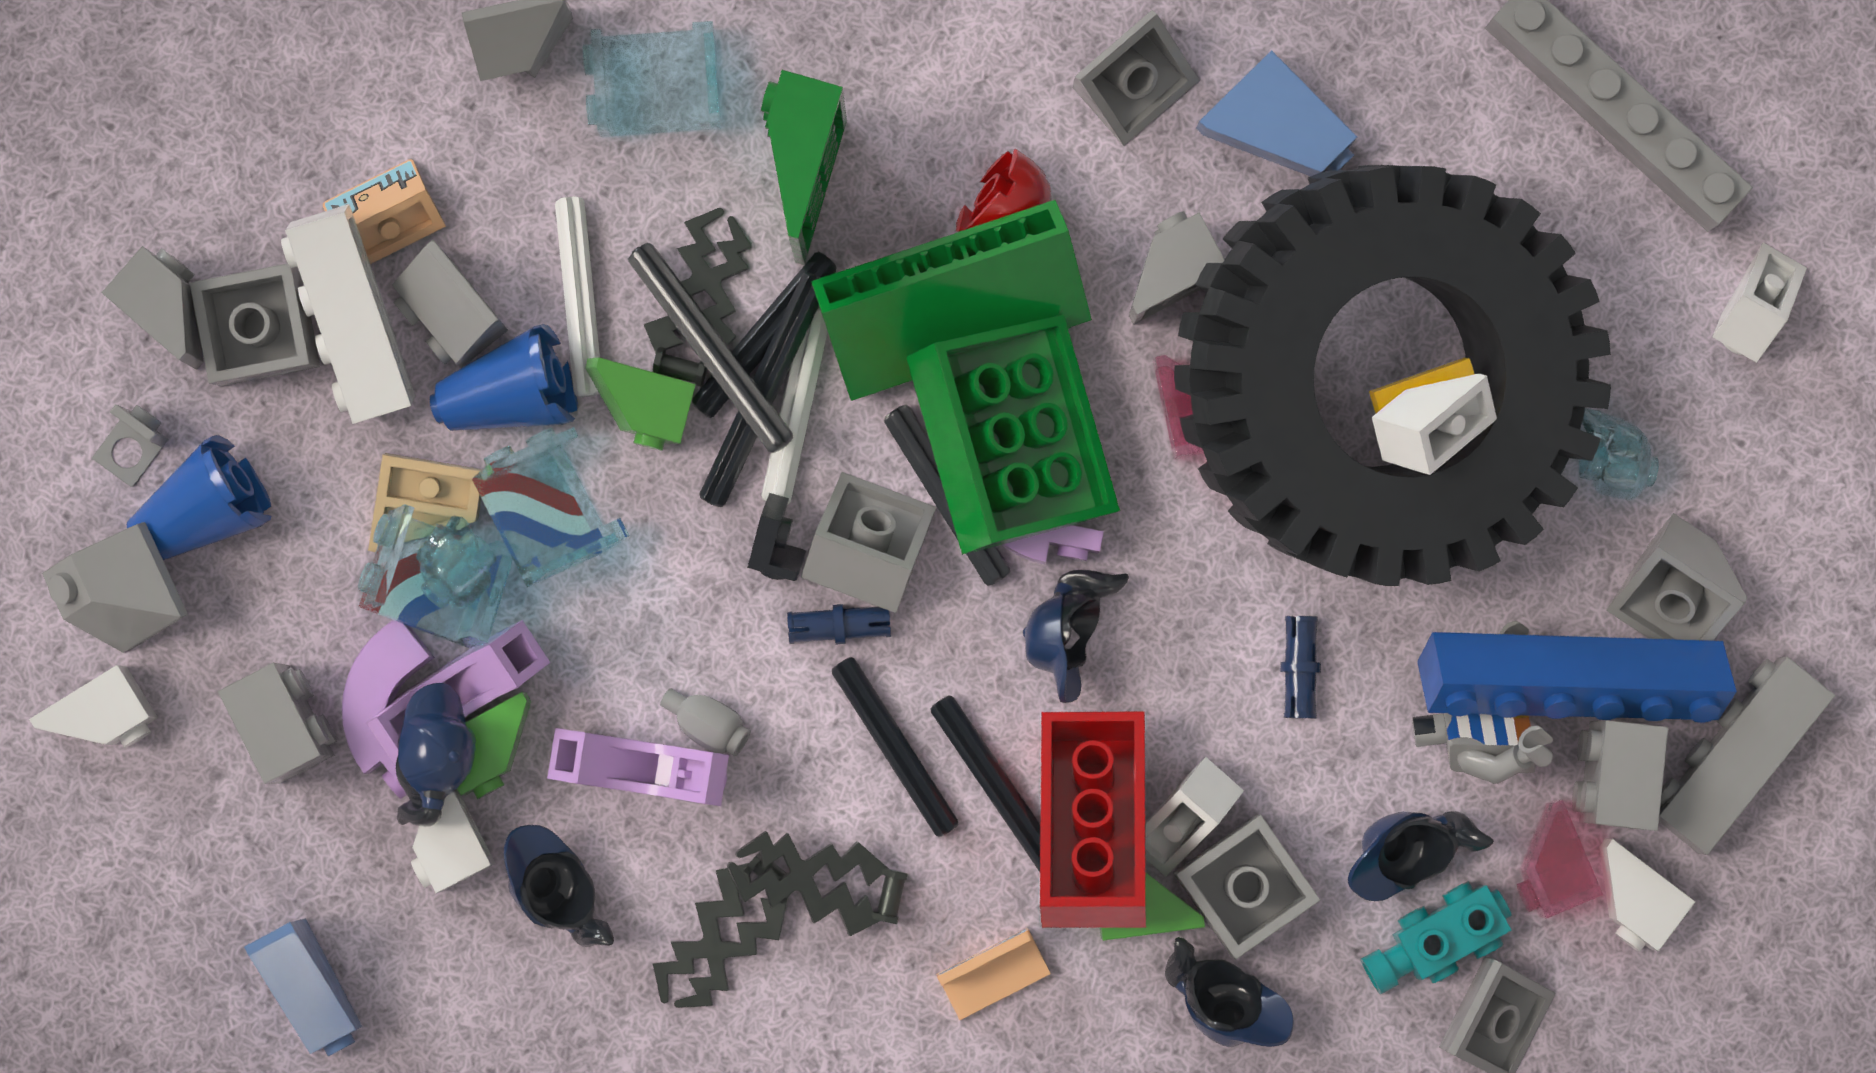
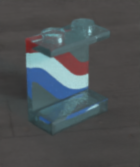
M713 21L692 22L693 30L616 36H604L601 29H591L592 44L583 45L585 75H594L595 94L586 95L588 125H597V131L601 137L722 129L716 38Z
M574 427L557 435L553 428L539 432L525 441L528 447L515 453L511 446L497 450L483 459L486 467L472 478L527 588L609 551L630 536L621 518L603 525L564 450L568 444L578 437Z
M406 504L388 511V514H383L378 521L373 536V542L378 544L373 562L366 564L359 579L358 590L363 592L358 607L467 648L488 643L517 547L500 540L482 545L412 518L415 508Z

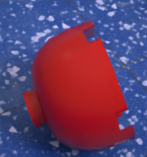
M1014 149L1013 154L1009 151L1002 154L981 179L980 182L986 184L976 197L973 212L966 205L961 209L956 222V231L960 232L1052 201L1050 183L1044 171L1033 160L1017 149Z

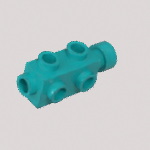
M1467 881L1444 893L1442 897L1446 905L1428 913L1425 906H1422L1398 919L1397 921L1402 929L1392 934L1397 945L1384 952L1377 949L1360 959L1377 992L1381 995L1399 985L1398 979L1410 972H1413L1418 980H1424L1429 977L1432 984L1457 972L1459 967L1456 961L1473 952L1475 957L1479 959L1503 946L1504 944L1500 937L1512 931L1506 921L1512 914L1501 893L1497 889L1490 892L1487 885H1480L1473 889L1470 882ZM1475 910L1481 911L1485 916V925L1479 930H1474L1468 921L1469 915ZM1430 935L1437 936L1441 942L1439 952L1434 955L1428 954L1424 949V941Z

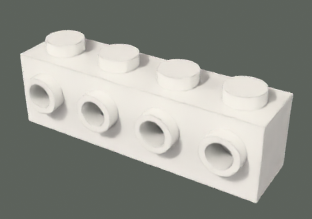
M350 204L290 222L285 230L287 237L281 239L283 252L290 268L298 266L304 286L298 287L300 301L308 317L315 315L321 334L315 335L316 346L324 365L331 363L338 382L332 383V390L340 412L348 411L352 424L410 407L415 398V393Z

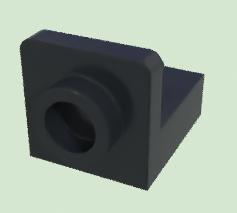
M769 493L759 520L747 568L760 571L761 574L771 579L796 581L804 562L806 550L787 545L793 519L784 517L789 498Z

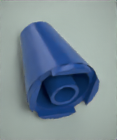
M545 324L534 326L437 382L435 394L430 395V407L437 423H444L450 431L564 425L573 422L575 418L569 413L577 411L578 401L573 390L569 363L567 361L562 367L552 347L561 344L555 332L550 326Z
M214 435L204 440L134 513L126 525L129 528L145 522L162 559L166 560L261 527L271 520V515L264 514V511L271 507V502L266 489L247 458L237 463L228 452L235 445L220 435Z

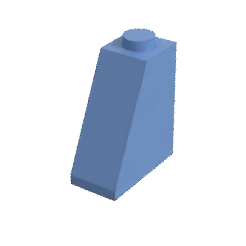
M1272 50L1198 122L1196 127L1203 136L1308 176H1313L1326 170L1340 171L1354 157V154L1348 148L1357 138Z
M306 918L289 922L244 946L251 961L310 1054L323 1048L327 1056H330L355 1043L351 1033L361 1028L362 1025Z

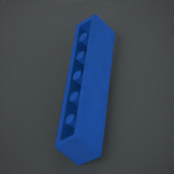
M1432 632L1417 661L1428 713H1448L1452 716L1487 714L1499 715L1504 718L1526 715L1547 716L1552 719H1562L1565 717H1596L1599 720L1642 718L1647 721L1681 719L1705 723L1719 720L1737 692L1723 641Z

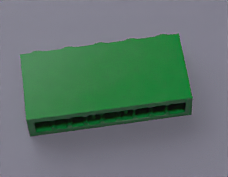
M1056 200L811 281L851 401L912 381L906 357L933 343L1059 315L1065 316L1068 329L1092 320L1069 230Z

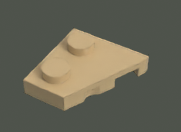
M390 453L383 454L368 551L378 552L404 542L417 540L440 531L476 522L479 518L481 496L472 478L485 475L486 470Z

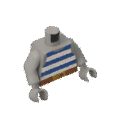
M1512 621L1502 628L1500 634L1527 635L1529 628L1518 621ZM1448 713L1412 717L1416 747L1446 743L1451 770L1464 772L1493 784L1501 783L1518 773H1534V763L1537 766L1544 767L1549 765L1553 758L1552 752L1544 746L1550 744L1553 741V737L1542 727L1531 726L1529 716L1526 715L1504 718L1499 715L1487 714L1452 716Z

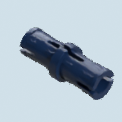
M843 604L833 605V610L787 612L789 644L835 640V645L846 644V639L891 637L889 610L881 607L843 609Z
M1285 616V662H1280V672H1285V713L1283 718L1316 719V673H1321V662H1316L1318 617Z

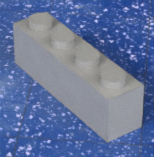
M1788 656L1777 658L1774 663L1766 659L1760 664L1748 680L1754 688L1742 703L1737 698L1733 699L1721 718L1716 720L1722 728L1710 742L1702 738L1685 758V762L1690 767L1677 782L1672 777L1662 786L1659 822L1698 854L1708 855L1836 696Z

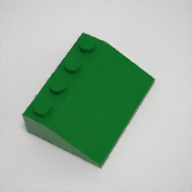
M781 70L778 83L768 82L761 112H764L763 120L766 121L765 129H768L767 137L771 139L788 237L796 263L805 265L847 123L842 86Z
M1064 315L936 342L906 357L962 555L1120 511Z

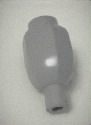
M670 688L660 702V706L677 715V722L682 732L696 744L710 752L720 754L728 752L733 756H737L749 739L751 730L743 726L741 716L730 707L711 697L693 695L686 698Z

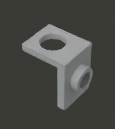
M115 404L110 413L117 417L119 422L93 455L92 459L124 483L134 487L168 441V438L157 431L162 422L140 406L136 405L130 411ZM123 438L136 440L142 449L140 461L130 468L120 467L112 457V449L115 443Z

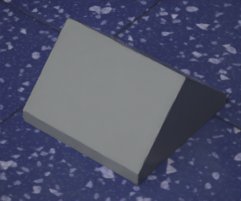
M1151 10L1080 71L1074 78L1072 88L1119 142L1125 146L1200 80L1157 13Z
M1485 956L1439 1048L1487 1073H1516L1556 993L1503 963Z

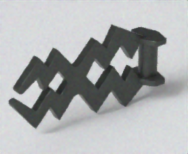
M717 208L684 222L695 244L679 247L677 251L692 271L691 277L681 281V283L691 296L705 291L716 303V305L702 311L729 346L736 339V335L725 325L722 319L733 314L736 310L722 288L721 283L723 280L749 269L739 256V253L752 248L735 218L729 216L727 222L733 240L716 242L727 262L713 268L708 266L703 257L715 252L716 249L702 228L724 214L722 208ZM669 316L643 324L656 354L652 372L694 382L696 386L702 387L707 373V368L702 361L698 363L666 354L667 349L683 344L674 333L678 328Z
M764 831L737 850L735 853L736 857L743 858L760 851L762 867L765 868L783 856L789 873L778 880L773 869L769 868L749 883L736 863L729 862L727 864V868L743 902L748 901L765 889L769 905L773 908L792 892L799 891L813 923L818 922L838 909L848 936H852L880 921L898 924L899 917H897L904 883L908 879V873L889 869L857 841L842 857L839 856L833 844H829L808 859L802 860L789 833H786L773 845L767 831ZM825 864L835 882L857 865L861 869L867 886H870L881 875H885L877 912L872 910L867 895H864L854 905L845 882L822 897L813 876Z
M760 852L750 863L737 865L749 883L751 882L749 874L752 871L760 876L767 869L772 868L778 880L787 874L774 862L763 868ZM728 868L717 869L716 875L723 900L695 903L703 938L699 941H671L677 961L653 963L661 1002L667 1003L669 1001L668 974H694L693 959L707 958L711 976L689 978L696 994L676 1000L674 1006L676 1008L713 1006L710 990L729 991L724 965L725 958L757 955L756 937L779 941L787 901L790 895L773 908L770 907L768 898H760L767 922H737L741 942L722 941L717 918L745 916L739 892Z

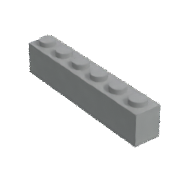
M1509 0L1485 27L1492 36L1707 232L1718 226L1753 188L1548 0Z

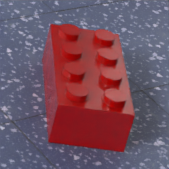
M1145 711L1041 712L1040 914L1042 928H1146Z

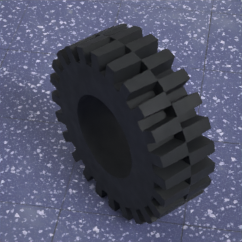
M1363 165L1358 166V169L1326 171L1308 177L1309 185L1302 189H1286L1272 194L1261 202L1266 210L1263 216L1257 221H1238L1223 237V240L1232 249L1223 263H1206L1195 284L1207 291L1200 312H1183L1178 336L1193 341L1190 365H1175L1174 367L1175 390L1191 396L1193 411L1192 415L1179 419L1186 442L1203 449L1207 462L1198 467V470L1209 489L1226 495L1233 504L1228 510L1230 515L1243 527L1266 537L1269 540L1267 544L1277 551L1346 578L1352 576L1383 586H1399L1400 579L1404 578L1426 585L1451 581L1450 568L1460 566L1479 572L1499 563L1501 560L1495 546L1502 540L1526 545L1535 539L1544 530L1533 516V513L1540 504L1564 508L1578 489L1576 485L1561 475L1569 458L1592 461L1597 452L1601 438L1580 430L1585 407L1608 409L1611 393V384L1589 379V358L1611 355L1610 341L1607 330L1584 324L1582 310L1600 301L1591 279L1567 275L1563 264L1576 254L1569 242L1562 234L1538 231L1533 224L1541 213L1523 199L1498 197L1494 194L1497 184L1477 176L1452 175L1446 173V168L1435 166ZM1395 278H1406L1419 284L1432 293L1448 310L1459 330L1465 358H1470L1474 374L1486 375L1488 378L1497 417L1491 425L1431 475L1396 464L1375 467L1363 466L1341 449L1328 432L1318 410L1315 397L1314 367L1316 356L1324 333L1333 318L1345 304L1360 292L1373 285Z

